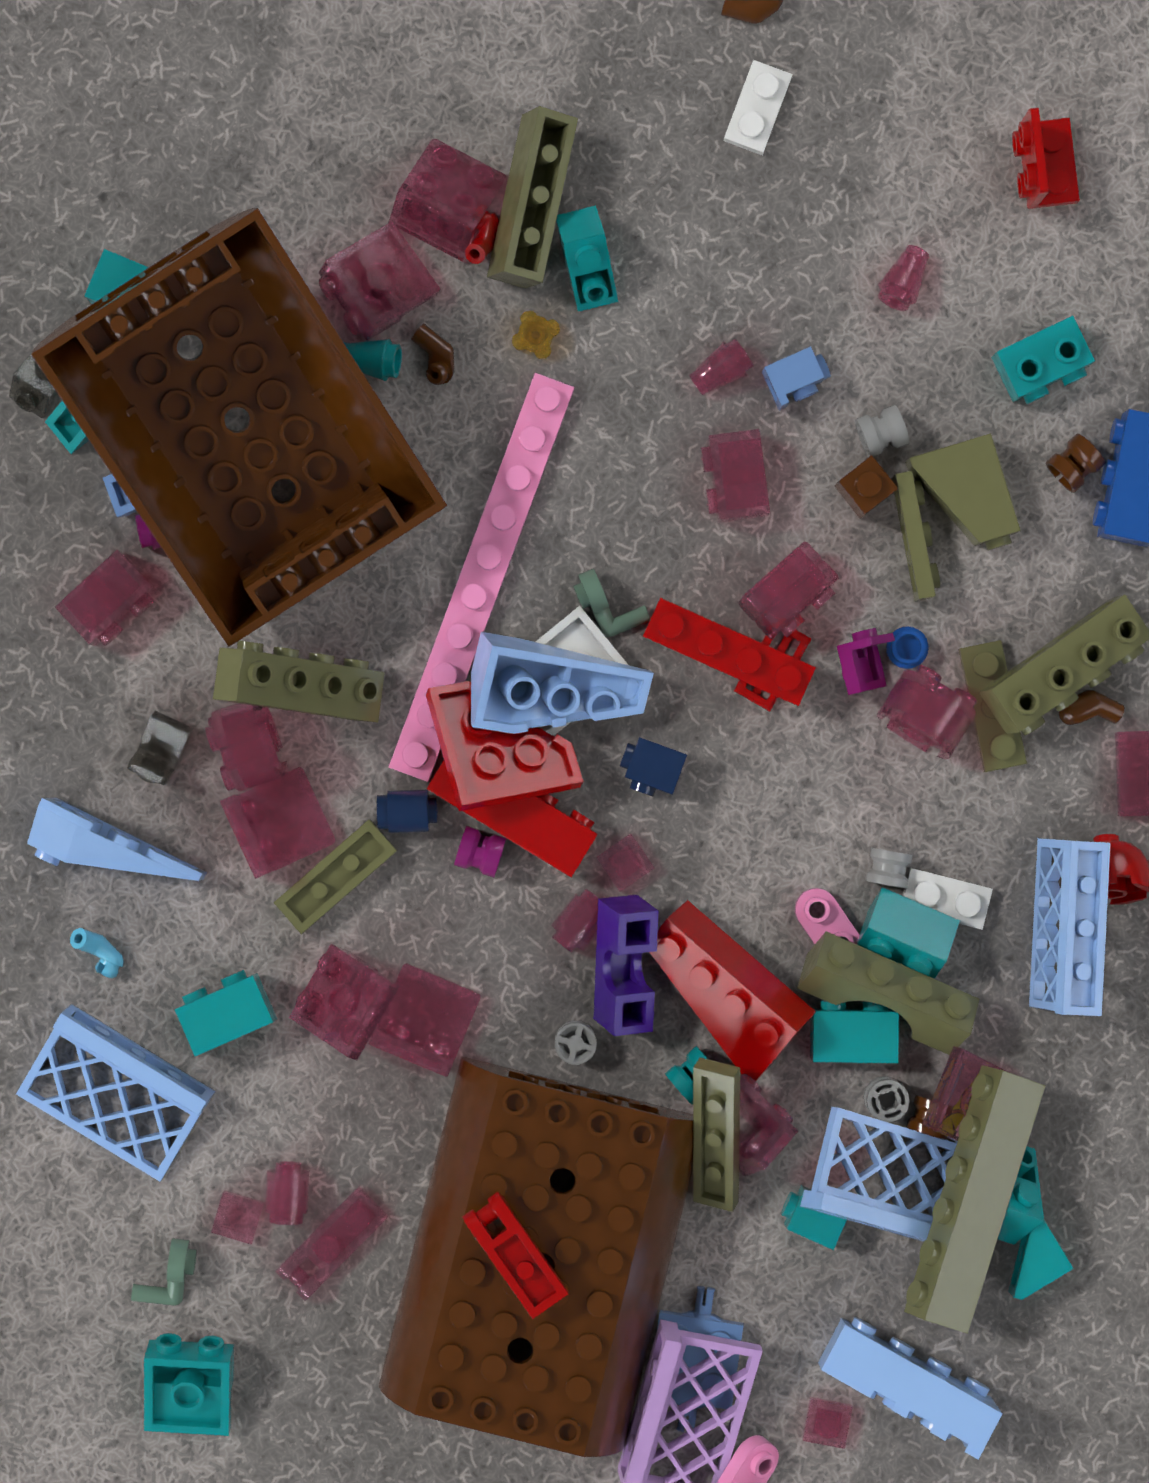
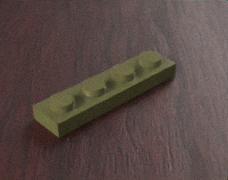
M699 1058L693 1067V1202L733 1212L739 1202L740 1067Z

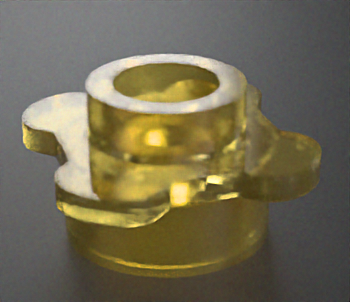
M534 311L524 312L520 317L522 324L520 325L519 332L512 337V345L518 351L525 349L533 352L538 359H546L551 354L550 345L553 337L559 334L560 326L556 320L550 319L547 321L545 318L537 316ZM534 331H538L540 333V337L538 339H534L532 337V333Z

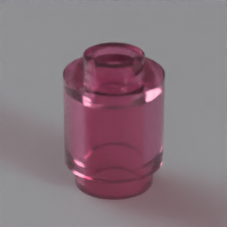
M585 888L580 896L575 894L551 924L557 930L552 938L571 953L576 947L584 952L597 936L599 898L587 888Z
M280 1161L276 1162L275 1169L267 1170L265 1212L269 1213V1223L279 1225L303 1223V1214L308 1213L309 1171L301 1170L300 1162Z

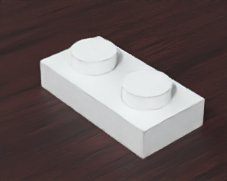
M753 60L723 141L763 156L793 74Z
M909 868L907 876L908 885L907 888H904V897L960 920L959 924L983 930L993 889Z

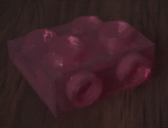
M393 221L328 258L318 272L321 276L319 286L323 294L331 301L334 299L339 301L346 311L343 314V319L347 328L354 335L361 333L366 341L400 322L405 314L437 296L441 290Z
M331 944L327 952L319 959L317 969L305 990L297 997L295 1007L289 1018L346 1057L357 1061L400 986L380 974L376 968L350 951Z

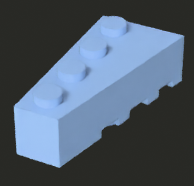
M854 1317L852 1323L841 1318L818 1362L821 1370L869 1398L874 1399L876 1394L883 1398L882 1403L904 1418L912 1419L914 1415L920 1417V1423L929 1429L930 1433L944 1441L950 1439L952 1435L957 1437L966 1447L965 1453L979 1460L1002 1416L998 1406L987 1395L990 1389L968 1376L965 1382L950 1375L952 1368L933 1357H929L927 1363L912 1355L915 1350L913 1347L895 1337H892L889 1343L875 1336L877 1329L862 1319Z

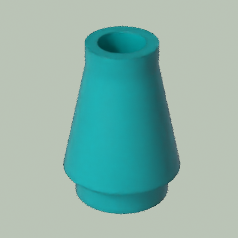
M391 339L354 343L343 342L363 374L383 381H387L389 377H398L402 363V348L400 344H392Z

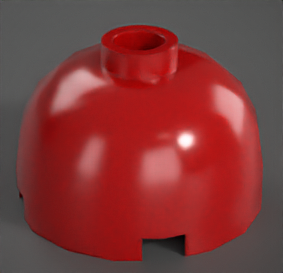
M1116 834L1095 836L1093 838L1094 842L1110 843L1108 899H1111L1109 905L1129 904L1146 899L1147 892H1149V861L1144 853L1132 843L1119 841V836Z

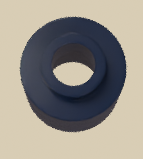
M428 790L387 791V795H377L378 829H388L389 833L429 832L430 823L438 822L437 798H429Z

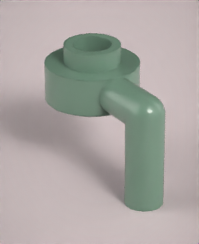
M594 568L578 574L580 583L573 586L582 609L591 607L600 631L605 637H613L650 621L645 605L613 618Z
M172 1238L167 1267V1288L133 1284L131 1301L172 1306L179 1305L182 1302L185 1276L194 1275L197 1250L189 1249L190 1240Z

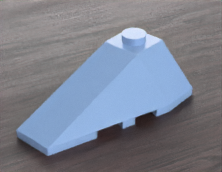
M481 632L471 671V725L475 728L516 734L528 732L529 728L548 725L554 728L567 726L566 723L580 720L593 719L594 721L643 714L654 673L650 670L521 638Z
M58 798L41 799L27 844L37 848L34 854L36 857L55 866H58L61 860L65 863L195 881L203 880L207 873Z

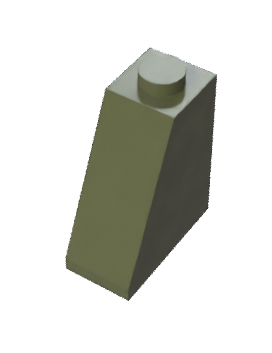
M991 433L911 457L905 462L907 470L912 471L913 477L921 481L922 487L974 546L985 543L987 550L996 549L1011 544L1010 535L1021 531Z

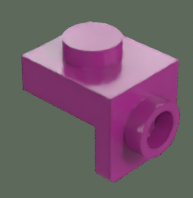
M876 628L852 633L853 642L837 646L842 676L848 695L887 686L877 645L895 641L893 633L878 635Z

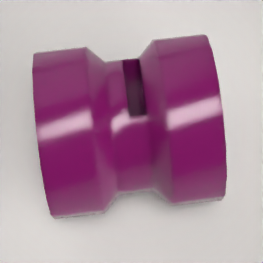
M466 826L454 866L464 869L472 866L480 869L483 875L495 878L507 838L495 834L490 837L481 835L479 829Z

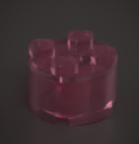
M920 665L917 671L904 670L878 711V719L881 720L888 717L890 721L886 727L890 731L924 752H927L930 746L940 749L937 757L949 759L976 716L974 707L977 699L962 689L955 688L953 691L941 684L942 677L926 666Z
M236 703L212 711L211 717L208 718L209 726L205 727V731L212 751L220 750L224 766L220 767V772L228 791L237 789L241 792L289 775L287 761L280 763L277 752H280V748H283L269 708Z

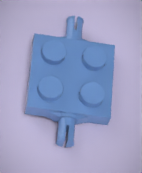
M697 1286L694 1311L677 1313L660 1310L658 1326L661 1319L677 1322L679 1330L737 1341L742 1340L744 1323L723 1320L711 1313L714 1288H707L706 1301L703 1303L705 1287ZM686 1345L683 1360L691 1368L710 1356L704 1348ZM734 1354L721 1362L730 1376L737 1372L739 1355ZM716 1366L695 1377L704 1391L724 1380ZM681 1367L679 1369L678 1375L683 1372ZM687 1381L673 1390L672 1398L676 1404L681 1405L698 1395L691 1382ZM729 1388L710 1399L715 1408L728 1409L732 1406L734 1393ZM703 1403L702 1405L698 1406L697 1408H703V1407H707V1406L705 1405V1403ZM697 1408L684 1414L685 1417L689 1416L688 1422L692 1428H695ZM678 1420L677 1430L684 1432L685 1428L680 1420Z

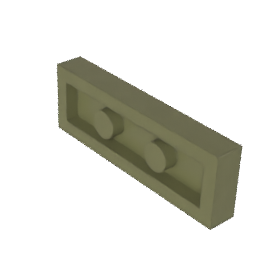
M912 471L898 473L891 480L898 487L894 492L914 601L916 602L936 596L935 588H940V576L937 564H930L927 547L932 546L933 542L929 522H922L919 506L925 504L922 483L920 480L914 481Z
M1001 640L959 648L958 651L984 772L1027 764L1021 732L1006 734L979 694L981 690L1008 672Z
M369 819L273 903L299 933L303 934L398 850L378 829L374 822Z

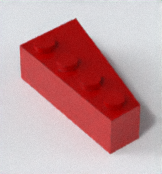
M687 900L658 929L657 951L649 953L733 1064L740 1067V1073L752 1087L816 1011L690 901Z

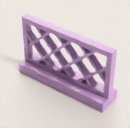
M660 1319L618 1465L620 1483H695L688 1474L707 1463L714 1471L711 1483H717L730 1462L763 1352L761 1345L679 1330L677 1322ZM686 1345L704 1348L710 1356L691 1368L683 1360ZM734 1354L749 1356L746 1367L731 1376L721 1363ZM716 1366L724 1380L704 1391L695 1377ZM681 1367L683 1372L678 1375L679 1369ZM690 1381L698 1395L678 1406L672 1398L673 1390ZM741 1382L740 1387H739V1389H738V1387L736 1386V1384H738V1383ZM731 1388L737 1397L735 1404L718 1413L710 1399ZM705 1403L713 1417L692 1428L684 1414ZM669 1405H670V1407L672 1408V1410L669 1411V1412H667L668 1407H669ZM679 1419L687 1432L667 1443L661 1435L662 1428L672 1421ZM720 1426L725 1434L724 1441L714 1448L707 1450L699 1437ZM694 1441L702 1454L681 1465L673 1452ZM658 1442H659V1444L661 1445V1447L656 1450L657 1445H658ZM666 1456L669 1457L676 1470L663 1477L649 1474L652 1464ZM717 1457H719V1458H718V1462H717V1464H716V1462L714 1461V1459H716Z

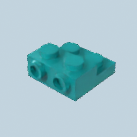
M172 1333L162 1334L156 1340L149 1339L144 1357V1431L229 1436L231 1428V1390L234 1381V1344H224V1340L218 1336H205L199 1342L182 1341L180 1336Z

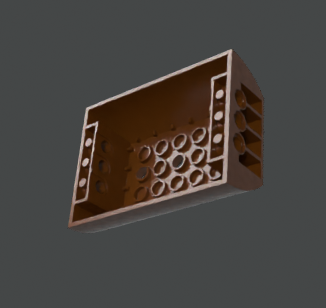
M258 208L238 213L209 228L69 318L43 339L31 353L228 647L447 507L444 499ZM185 335H195L202 342V350L195 358L187 359L177 352V343ZM235 407L243 408L249 414L247 426L239 431L231 430L225 425L226 413ZM280 479H289L295 484V494L288 501H278L272 496V486Z
M461 1056L379 1382L381 1392L393 1403L414 1415L581 1457L609 1456L620 1452L624 1448L693 1171V1114ZM560 1168L570 1170L576 1179L572 1189L566 1192L555 1190L550 1183L551 1174ZM497 1191L505 1198L513 1213L539 1250L551 1256L554 1261V1271L569 1291L567 1296L534 1319L530 1317L462 1218L470 1210L474 1209L477 1212L488 1204L487 1198ZM499 1218L486 1226L493 1237L506 1228ZM516 1338H525L532 1344L533 1353L526 1360H515L508 1352L509 1343Z

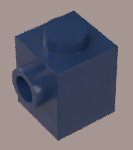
M639 737L636 745L627 744L620 767L627 769L624 777L632 780L630 789L652 797L656 789L673 795L687 754Z

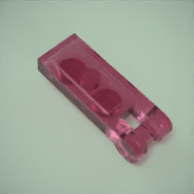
M358 1186L275 1272L283 1280L288 1278L298 1288L296 1293L306 1301L389 1215ZM307 1257L319 1268L311 1277L299 1266Z

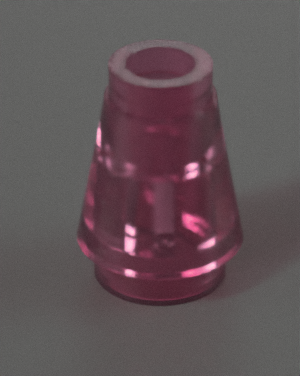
M907 245L905 251L902 252L879 282L880 291L878 298L885 305L893 309L907 311L911 304L917 302L929 254L918 246Z
M736 338L729 343H726L724 340L689 376L699 392L704 396L709 391L712 392L748 376L746 371L754 367V364Z

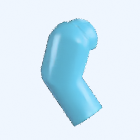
M82 928L73 931L70 937L71 946L99 957L100 960L95 966L96 972L108 978H115L119 967H123L122 954L103 935Z

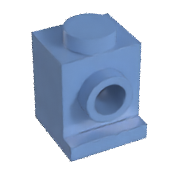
M811 346L765 366L762 371L778 410L788 406V397L793 396L795 402H798L818 392L816 385L831 377L825 359L821 354L815 356Z

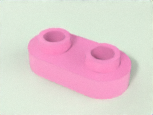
M813 888L804 891L798 897L795 903L796 918L814 944L817 943L826 931L838 937L843 936L848 941L857 944L859 938L858 931L829 892ZM814 902H821L824 906V913L819 918H814L809 913V907Z
M756 1435L747 1438L740 1444L717 1483H767L778 1464L779 1454L777 1448L763 1436Z

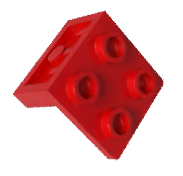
M1030 108L1022 121L1019 122L1018 131H1013L1012 133L1014 156L1022 157L1023 173H1018L1017 175L1020 199H1027L1028 209L1076 204L1080 201L1070 118L1040 121L1039 108Z

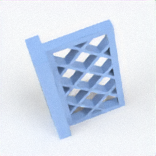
M1040 838L1037 840L1029 1007L1051 1010L1061 1015L1102 1016L1110 843ZM1060 877L1062 878V880H1061V888H1060L1059 883H1058ZM1058 919H1059V931H1058V928H1057V926H1056V923H1057ZM1056 962H1057V973H1056V971H1055V969H1054V965H1055ZM1045 983H1046V985H1047V987H1048L1046 993H1045Z
M71 1004L59 1015L53 1026L52 1033L16 1095L160 1182L215 1091ZM60 1037L75 1045L79 1060L64 1064L58 1063L54 1047ZM86 1052L93 1055L94 1057L87 1058ZM49 1058L51 1067L43 1068L44 1064ZM104 1062L111 1066L115 1082L95 1086L89 1064ZM81 1066L87 1088L67 1093L61 1071ZM53 1073L59 1095L44 1098L30 1090L37 1076ZM122 1074L129 1077V1079L123 1080ZM139 1083L148 1089L151 1104L131 1108L125 1086ZM117 1088L123 1110L103 1115L97 1093ZM89 1095L95 1117L80 1120L72 1115L69 1099ZM158 1095L165 1099V1101L159 1102ZM61 1101L62 1108L58 1107L54 1103ZM175 1105L190 1114L183 1127L167 1130L161 1108ZM153 1110L159 1132L139 1136L133 1115ZM125 1117L131 1139L116 1142L108 1137L105 1121ZM97 1123L98 1130L91 1127L90 1125ZM178 1135L171 1146L169 1137ZM158 1139L162 1140L166 1156L159 1167L144 1159L141 1143ZM133 1145L134 1152L126 1147Z
M831 1107L811 1191L804 1190L800 1207L924 1242L928 1237L933 1221V1207L940 1198L943 1187L930 1195L922 1176L937 1167L945 1183L946 1164L944 1161L953 1156L957 1143L839 1107ZM843 1119L853 1122L860 1136L858 1140L847 1147H844L839 1137ZM865 1126H868V1127H871V1128H874V1129L871 1130L870 1132H868ZM883 1132H888L896 1149L881 1159L872 1140ZM902 1137L908 1138L910 1140L904 1143ZM919 1143H924L932 1160L917 1169L909 1150ZM865 1146L873 1165L858 1174L849 1155ZM938 1148L945 1149V1151L940 1154ZM901 1156L910 1175L894 1185L885 1166ZM841 1161L850 1180L838 1188L828 1186L827 1182L831 1167ZM878 1172L886 1191L872 1199L869 1197L862 1182ZM914 1182L923 1201L913 1208L907 1209L899 1192ZM855 1188L857 1194L848 1191ZM891 1198L893 1204L886 1203L885 1201ZM927 1209L930 1215L921 1212Z

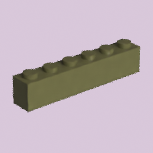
M981 1066L979 1075L972 1084V1097L966 1116L959 1125V1138L953 1157L946 1166V1180L940 1198L933 1207V1221L928 1237L920 1249V1262L916 1275L907 1290V1303L904 1312L925 1321L968 1334L1046 1085L1004 1070Z

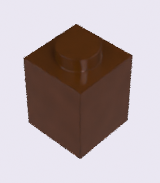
M872 455L835 485V488L860 519L898 489Z

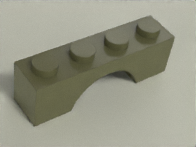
M827 931L807 953L797 989L834 1005L848 1001H867L888 1007L900 1014L909 1023L912 1030V1039L948 1055H951L971 1035L980 1000L977 997Z

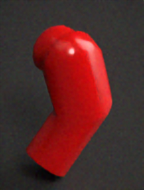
M479 207L469 220L470 225L479 230L477 236L465 250L466 259L473 264L481 263L493 250L497 232L498 216L495 212L491 214L485 207Z

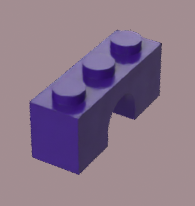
M639 895L598 899L593 1019L613 1036L653 1032L655 991L645 982L642 972V953L657 951L659 910Z

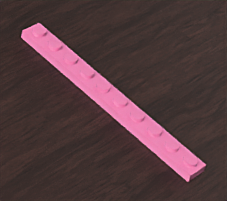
M537 373L533 376L389 764L391 769L426 782L430 780L441 747L427 702L426 692L431 687L467 680L475 658L480 633L486 629L574 392L573 386Z

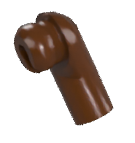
M725 0L721 15L758 24L777 12L783 0Z
M423 323L416 330L411 340L428 353L426 377L434 385L448 383L455 372L454 349L451 344Z
M1086 690L1077 694L1079 698L1074 703L1059 711V718L1067 725H1074L1098 715L1115 724L1122 718L1125 707L1123 704L1095 690Z

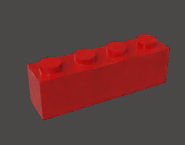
M663 598L659 599L643 637L796 706H799L816 667Z
M443 761L426 789L458 808L446 764ZM550 794L463 811L571 878L598 835L591 830L595 823L594 821L574 809L570 816L556 809L555 806L559 800Z

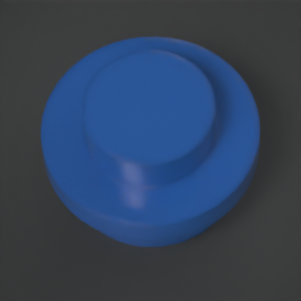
M901 627L893 632L895 641L886 643V653L889 660L897 667L903 669L919 666L926 659L929 650L927 638L920 630L914 627Z

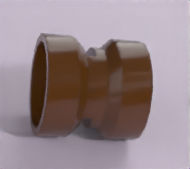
M1076 434L1067 442V449L1061 454L1055 453L1046 461L1048 470L1055 478L1059 474L1063 475L1058 481L1072 493H1075L1084 485V478L1089 473H1097L1106 464L1096 447L1080 434Z

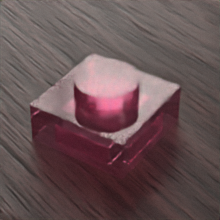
M810 1397L802 1435L803 1441L845 1449L852 1405Z

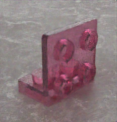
M432 139L399 188L388 224L463 262L466 257V247L473 241L478 224L502 188L506 175L438 139Z
M301 767L293 769L244 793L234 794L220 801L255 879L266 876L336 842L306 773Z
M406 963L400 970L380 1021L374 1029L368 1044L448 1077L481 996L477 992Z
M746 1074L740 1076V1115L758 1133L755 1134L753 1132L739 1146V1154L741 1155L739 1157V1172L743 1176L766 1169L799 1132L791 1124L793 1122L791 1115L776 1103L771 1105L760 1095L762 1092L761 1087Z

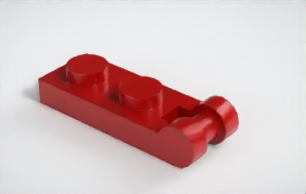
M497 1191L487 1198L488 1204L477 1212L474 1209L470 1210L462 1218L530 1317L534 1319L567 1296L569 1291L513 1213L505 1198ZM499 1218L506 1228L493 1237L486 1226Z

